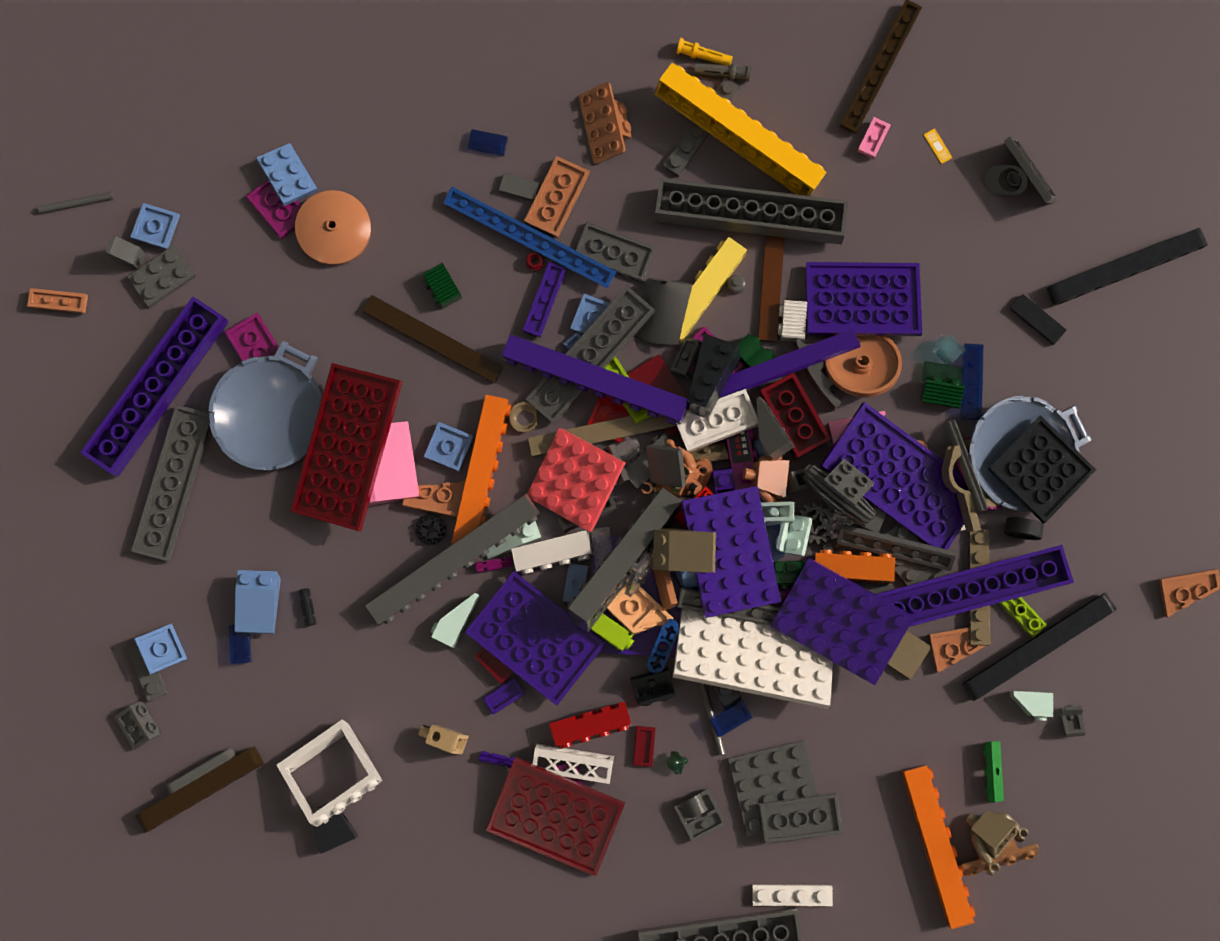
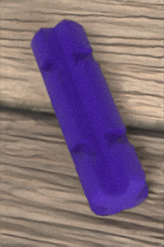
M481 751L479 755L480 762H489V764L503 767L508 766V768H511L515 759L495 753L489 754L486 751Z

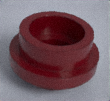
M538 252L528 254L525 259L526 266L532 271L540 270L544 265L543 256ZM537 259L538 263L533 265L531 263L532 260Z

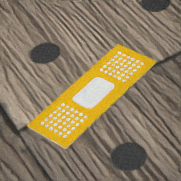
M935 128L924 134L941 164L953 158Z

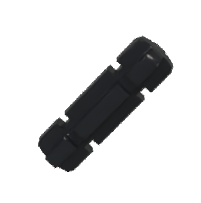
M301 589L298 593L299 598H302L300 603L303 616H305V626L316 625V618L313 617L315 613L312 599L309 598L311 596L310 589Z

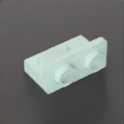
M794 515V522L780 524V533L776 538V550L785 554L804 557L813 519Z

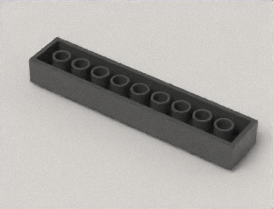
M660 178L655 222L842 245L845 236L848 201Z

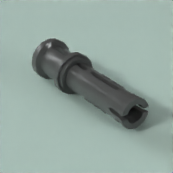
M695 62L694 75L729 77L731 80L744 79L746 82H749L751 65L737 66L735 63H732L730 66Z

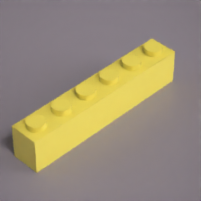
M730 237L726 241L722 240L716 249L718 250L716 255L709 257L705 270H700L695 277L697 281L692 286L679 340L680 344L746 255L747 249Z

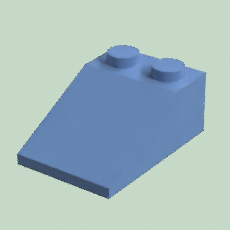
M238 570L235 588V633H275L281 578L277 571Z

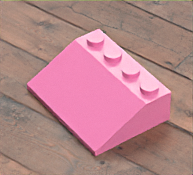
M407 421L391 423L369 506L420 497L409 423Z

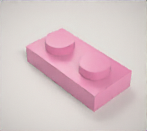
M874 117L857 152L875 159L891 124Z

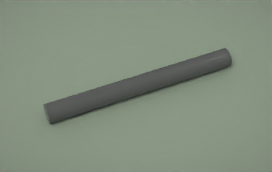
M111 191L38 206V211L41 214L114 199V195Z
M698 682L718 755L725 754L707 686Z

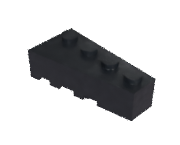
M704 333L688 399L691 413L706 419L710 417L741 358L739 345Z

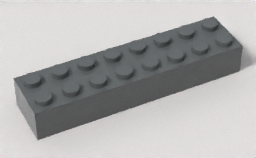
M662 488L660 492L656 491L650 500V505L643 507L639 513V519L629 525L628 533L625 537L621 536L615 544L617 547L614 551H609L606 554L603 565L595 568L592 573V579L589 582L585 581L580 588L581 593L577 598L574 596L568 603L569 620L588 633L653 550L654 529H668L674 523L675 519L673 517L681 510L682 500L666 489Z
M796 907L638 929L639 941H803L798 909Z

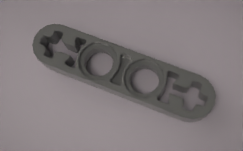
M233 748L224 751L165 786L167 792L171 795L234 758L237 754Z

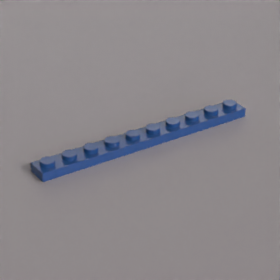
M452 186L443 202L606 288H609L616 274V271Z

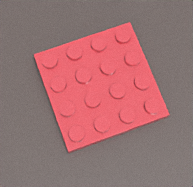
M559 428L527 495L540 505L592 532L626 462L563 428Z

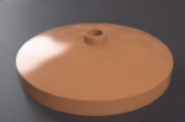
M329 190L317 193L304 202L296 216L295 233L300 247L311 259L324 265H343L356 259L367 247L371 236V222L368 212L358 199L342 191ZM330 224H336L334 228L329 227Z
M857 336L860 348L825 360V370L831 382L841 391L856 397H874L887 392L897 382L902 369L900 351L896 344L887 336Z

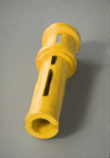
M680 38L676 54H685L690 56L691 59H696L697 57L730 66L733 56L701 47L696 42L693 44L684 41L683 38Z

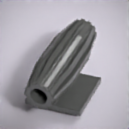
M843 459L831 473L817 464L813 466L809 464L803 471L805 475L803 479L814 492L844 517L865 528L877 512L863 498L875 483L847 460Z

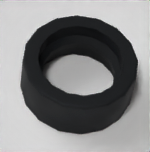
M1009 517L1006 519L1004 533L1008 536L1024 540H1041L1044 524L1032 519Z

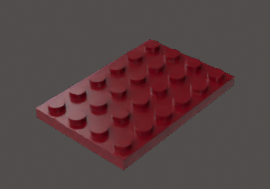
M515 757L486 831L596 876L626 802Z

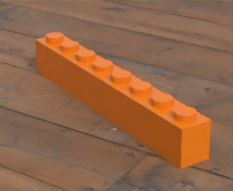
M485 395L451 542L452 545L486 522L484 511L490 505L491 498L488 497L489 490H493L495 482L492 476L493 472H497L499 461L496 460L497 454L502 452L503 442L500 441L502 434H506L507 424L505 420L506 416H510L512 405H509L508 399Z
M927 765L903 770L901 774L947 927L955 929L974 923L975 911L973 906L968 903L969 891L961 880L963 872L960 865L957 866L955 860L957 852L954 845L951 846L949 840L951 838L950 829L948 826L945 827L944 824L945 812L943 807H939L937 799H940L937 788L933 787L931 781L934 779L932 770L927 768Z

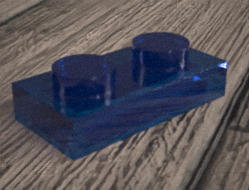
M471 129L468 149L505 156L508 136Z
M235 624L228 625L231 664L252 662L250 633H235Z

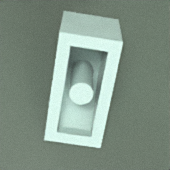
M1009 691V696L1028 716H1034V720L1047 721V717H1053V693Z

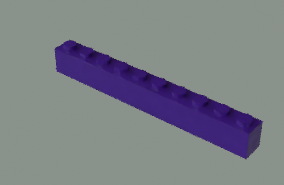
M511 334L502 354L507 364L512 366L522 365L524 366L523 369L528 372H541V376L547 379L557 378L559 383L567 386L571 383L576 385V389L587 392V390L594 392L593 395L599 398L609 397L613 403L618 405L628 404L630 405L629 408L634 411H647V415L657 419L658 416L666 418L665 421L676 425V423L682 424L689 407L688 399Z

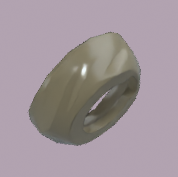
M529 402L517 403L510 411L511 425L518 432L526 433L532 431L537 426L538 410ZM527 411L533 414V423L525 426L519 424L517 420L519 413Z

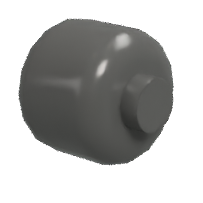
M740 274L730 276L727 281L728 291L736 295L744 291L746 286L744 277Z

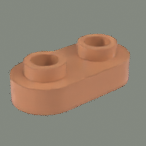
M699 458L695 461L696 468L700 471V468L705 467L706 470L704 472L700 471V476L696 482L701 484L702 489H704L712 473V464L706 458Z

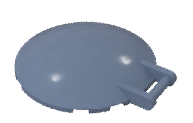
M282 341L275 356L247 359L234 368L229 369L215 386L210 399L209 425L214 439L228 457L248 468L276 470L290 466L306 456L322 399L320 388L310 375L317 363L318 357L305 354L289 346V343ZM285 352L307 362L306 367L284 358Z
M1015 396L999 401L991 406L978 420L971 436L969 448L970 461L983 492L994 502L1007 509L1029 512L1030 510L988 468L1040 415L1079 452V447L1090 442L1092 438L1090 434L1087 435L1077 414L1078 409L1076 405L1060 411L1043 399ZM1069 415H1070L1071 420H1072V422H1073V424H1074V426H1075V428H1076V430H1077V432H1078V434H1079V436H1080L1079 439H1078V437H1077V435H1076V433H1075V431H1074V429H1073V427H1072V425H1071V423H1070V421H1069V419H1068V417H1067V416H1069Z

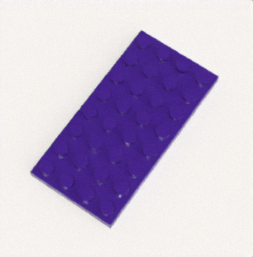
M862 402L820 467L831 473L843 459L847 460L875 483L863 496L864 499L927 545L948 550L963 527L964 521L957 494L951 492L945 486L942 479L941 469L944 460L867 403ZM953 468L954 481L960 488L968 491L961 473Z

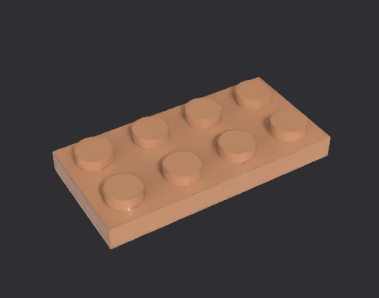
M556 156L524 223L559 238L590 175V171Z

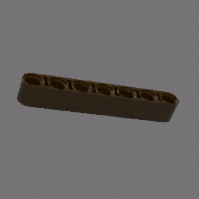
M251 747L135 816L144 833H147L262 766L264 762L256 747Z

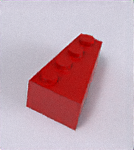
M624 701L552 722L549 725L555 746L560 745V748L563 749L572 746L571 742L579 740V743L590 741V736L598 734V738L610 735L609 731L617 729V732L629 729L628 725H631V721Z

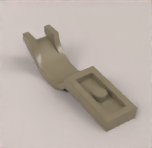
M959 445L948 446L941 469L943 482L951 492L957 494L966 531L975 532L981 530L971 491H965L960 488L953 478V465L957 458L961 456Z

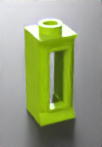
M602 614L591 628L592 632L621 652L624 648L628 650L634 642L631 639L634 634L628 635L629 631L605 614Z

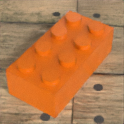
M820 550V553H816V562L852 582L894 585L895 558L891 557L892 554L880 553L879 557L872 556V553L860 552V555H852L850 551H840V554H832V550Z

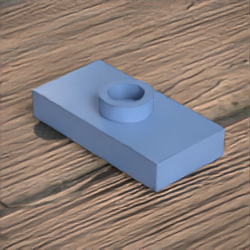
M569 564L563 602L569 603L574 596L577 598L581 593L580 588L586 581L588 566Z

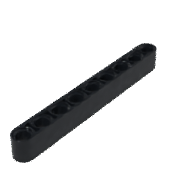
M1196 228L1053 284L1047 288L1053 305L1057 306L1208 246V243L1201 228Z
M1106 592L1099 595L962 684L972 701L981 698L1116 611V606Z

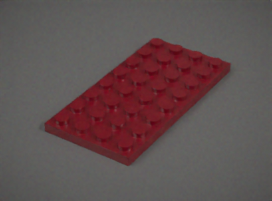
M331 363L290 512L355 531H362L403 381Z

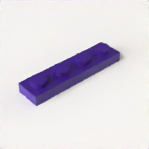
M549 261L523 332L541 338L567 267Z

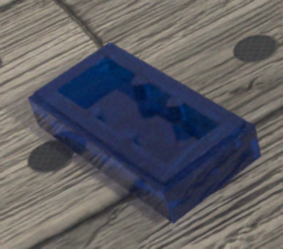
M740 701L709 719L717 736L721 737L753 717L744 701Z

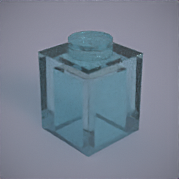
M949 334L946 337L942 335L934 343L936 347L933 349V352L949 367L966 349Z

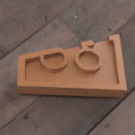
M466 481L458 483L448 482L439 485L418 486L420 497L406 498L403 500L402 506L457 518Z
M1210 569L1160 578L1159 585L1165 617L1168 618L1174 615L1173 613L1185 609L1193 602L1220 589L1219 570Z
M970 627L928 635L936 673L941 672L987 645H969Z

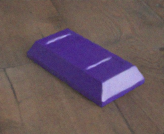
M515 677L484 697L483 700L492 715H494L526 693Z

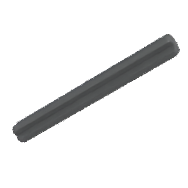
M955 420L949 421L945 424L952 445H959L961 456L957 459L968 489L972 493L974 505L977 512L985 511L988 509L959 428Z

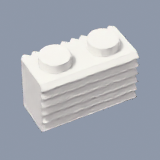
M784 300L783 305L779 306V317H782V324H778L777 335H781V341L796 342L798 338L802 342L804 341L807 302Z

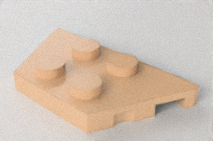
M632 578L629 579L607 608L632 634L661 626L667 619H674L666 610L663 611V608Z

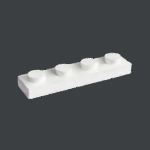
M752 884V905L833 906L832 885Z

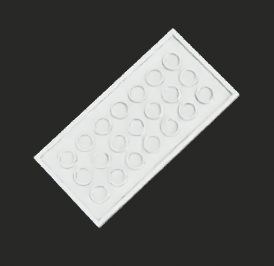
M681 609L673 670L674 678L828 709L831 700L833 662L770 627L771 625L720 615L704 618L703 612Z

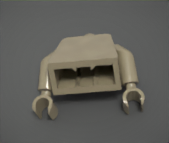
M986 811L980 818L970 814L966 819V824L972 827L971 842L983 863L987 864L985 871L990 876L994 875L991 866L996 871L1000 870V865L997 862H992V858L996 860L1013 839L1021 843L1025 840L1024 837L1028 835V830L1026 828H1019V824L1007 813Z

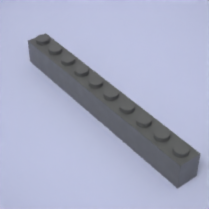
M527 494L523 495L365 605L378 625L383 621L385 624L389 623L395 618L393 614L398 611L403 613L411 607L409 603L414 600L419 602L427 596L425 592L430 589L435 591L442 586L441 581L445 578L451 580L458 575V569L461 567L467 569L474 564V558L479 556L481 559L490 552L488 550L490 547L495 545L497 548L506 541L504 539L506 536L511 534L513 537L522 530L520 528L522 525L527 523L529 526L538 519L536 516L540 512Z

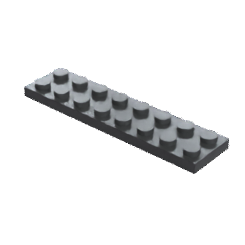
M626 286L565 355L605 369L656 311L632 289ZM544 378L526 400L555 425L582 395L583 391L576 389V385L571 383L569 386L561 384L557 378Z
M175 405L131 552L170 562L210 431L209 413Z

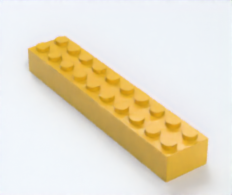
M671 63L659 79L654 95L792 193L811 196L827 173L821 165L810 161L804 153L796 151L790 143L782 141L773 131H768L762 127L759 121L748 117L742 109H737L731 105L728 99L717 95L711 87L703 85L697 77L686 73L681 66Z

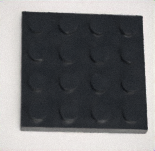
M1041 415L988 468L1043 524L1096 471Z

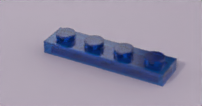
M965 343L963 345L962 383L965 389L961 401V420H979L982 416L984 344Z

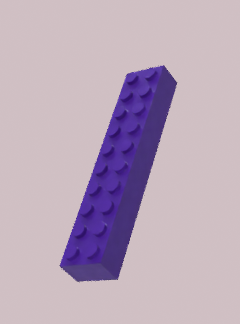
M192 296L80 453L112 475L119 477L229 321Z
M1063 545L875 595L913 615L914 619L909 626L912 627L1074 583Z

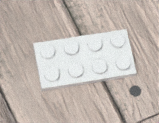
M746 389L718 399L708 419L695 415L688 410L682 424L676 423L686 450L691 452L757 427L758 417Z

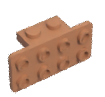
M605 82L581 93L578 98L593 162L599 164L624 153L626 150L624 140L632 138L631 126L627 119L626 106L624 103L614 100L611 84Z

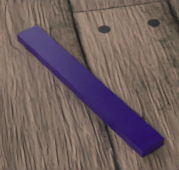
M851 329L736 372L729 378L720 398L743 389H751L860 348V342L854 330Z

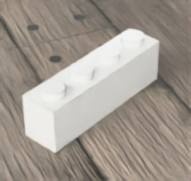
M586 530L511 549L516 572H522V575L533 573V569L541 568V570L550 569L552 564L559 563L560 566L571 563L570 560L577 558L578 561L590 559L589 555L594 554L589 532Z

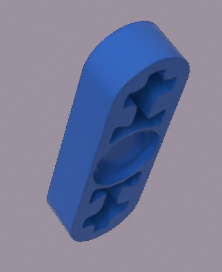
M667 619L662 623L648 656L647 667L653 673L661 672L664 669L679 634V625L673 619ZM673 626V630L670 631L669 638L666 637L667 628ZM660 642H666L669 647L666 650H660L657 645ZM658 654L660 656L659 664L653 666V662L656 661Z

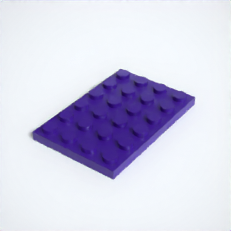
M806 262L807 335H838L853 329L856 336H922L919 263Z
M758 486L681 501L686 530L716 532L715 572H695L704 618L781 602Z
M809 558L770 627L869 683L876 685L913 621L914 616Z
M513 571L465 631L467 635L556 706L606 644L589 631L587 633L570 621L568 613L515 571Z

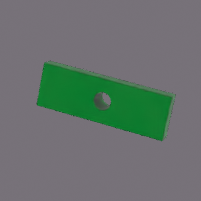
M1000 741L985 742L983 747V755L986 757L984 774L987 777L985 794L989 802L1004 801Z

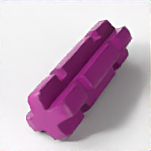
M511 556L504 557V559L486 560L484 563L483 561L476 562L475 568L478 573L485 572V570L492 571L503 569V567L508 568L513 566V559Z

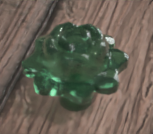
M672 751L667 759L668 768L674 774H682L684 765L688 763L687 758L680 756L678 751Z

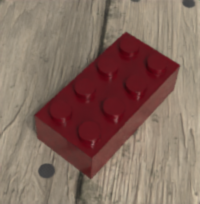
M795 373L760 390L758 395L767 402L795 446L789 450L795 461L831 441V437Z

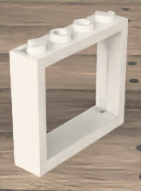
M343 719L277 764L278 769L309 823L316 827L322 823L326 824L330 817L343 812L347 805L351 802H357L364 793L374 790V787L383 781L350 725ZM346 736L367 771L368 776L313 813L291 773L337 740Z

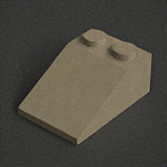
M670 528L654 529L653 569L714 573L716 532Z

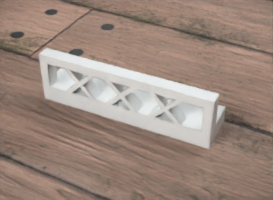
M543 744L536 745L533 758L534 765L537 766L538 757L547 758L550 765L543 769L555 774L610 784L614 756L568 748L561 749L560 747ZM562 760L566 761L570 767L565 771H561L555 764ZM580 763L585 764L589 771L585 774H579L575 767ZM598 767L608 768L607 778L598 777L594 770Z

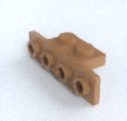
M1013 839L996 860L992 858V862H997L1000 866H1010L1023 859L1031 860L1038 855L1039 847L1037 844L1018 849ZM976 850L975 853L978 860L961 865L963 876H974L978 872L985 870L987 864L983 863Z

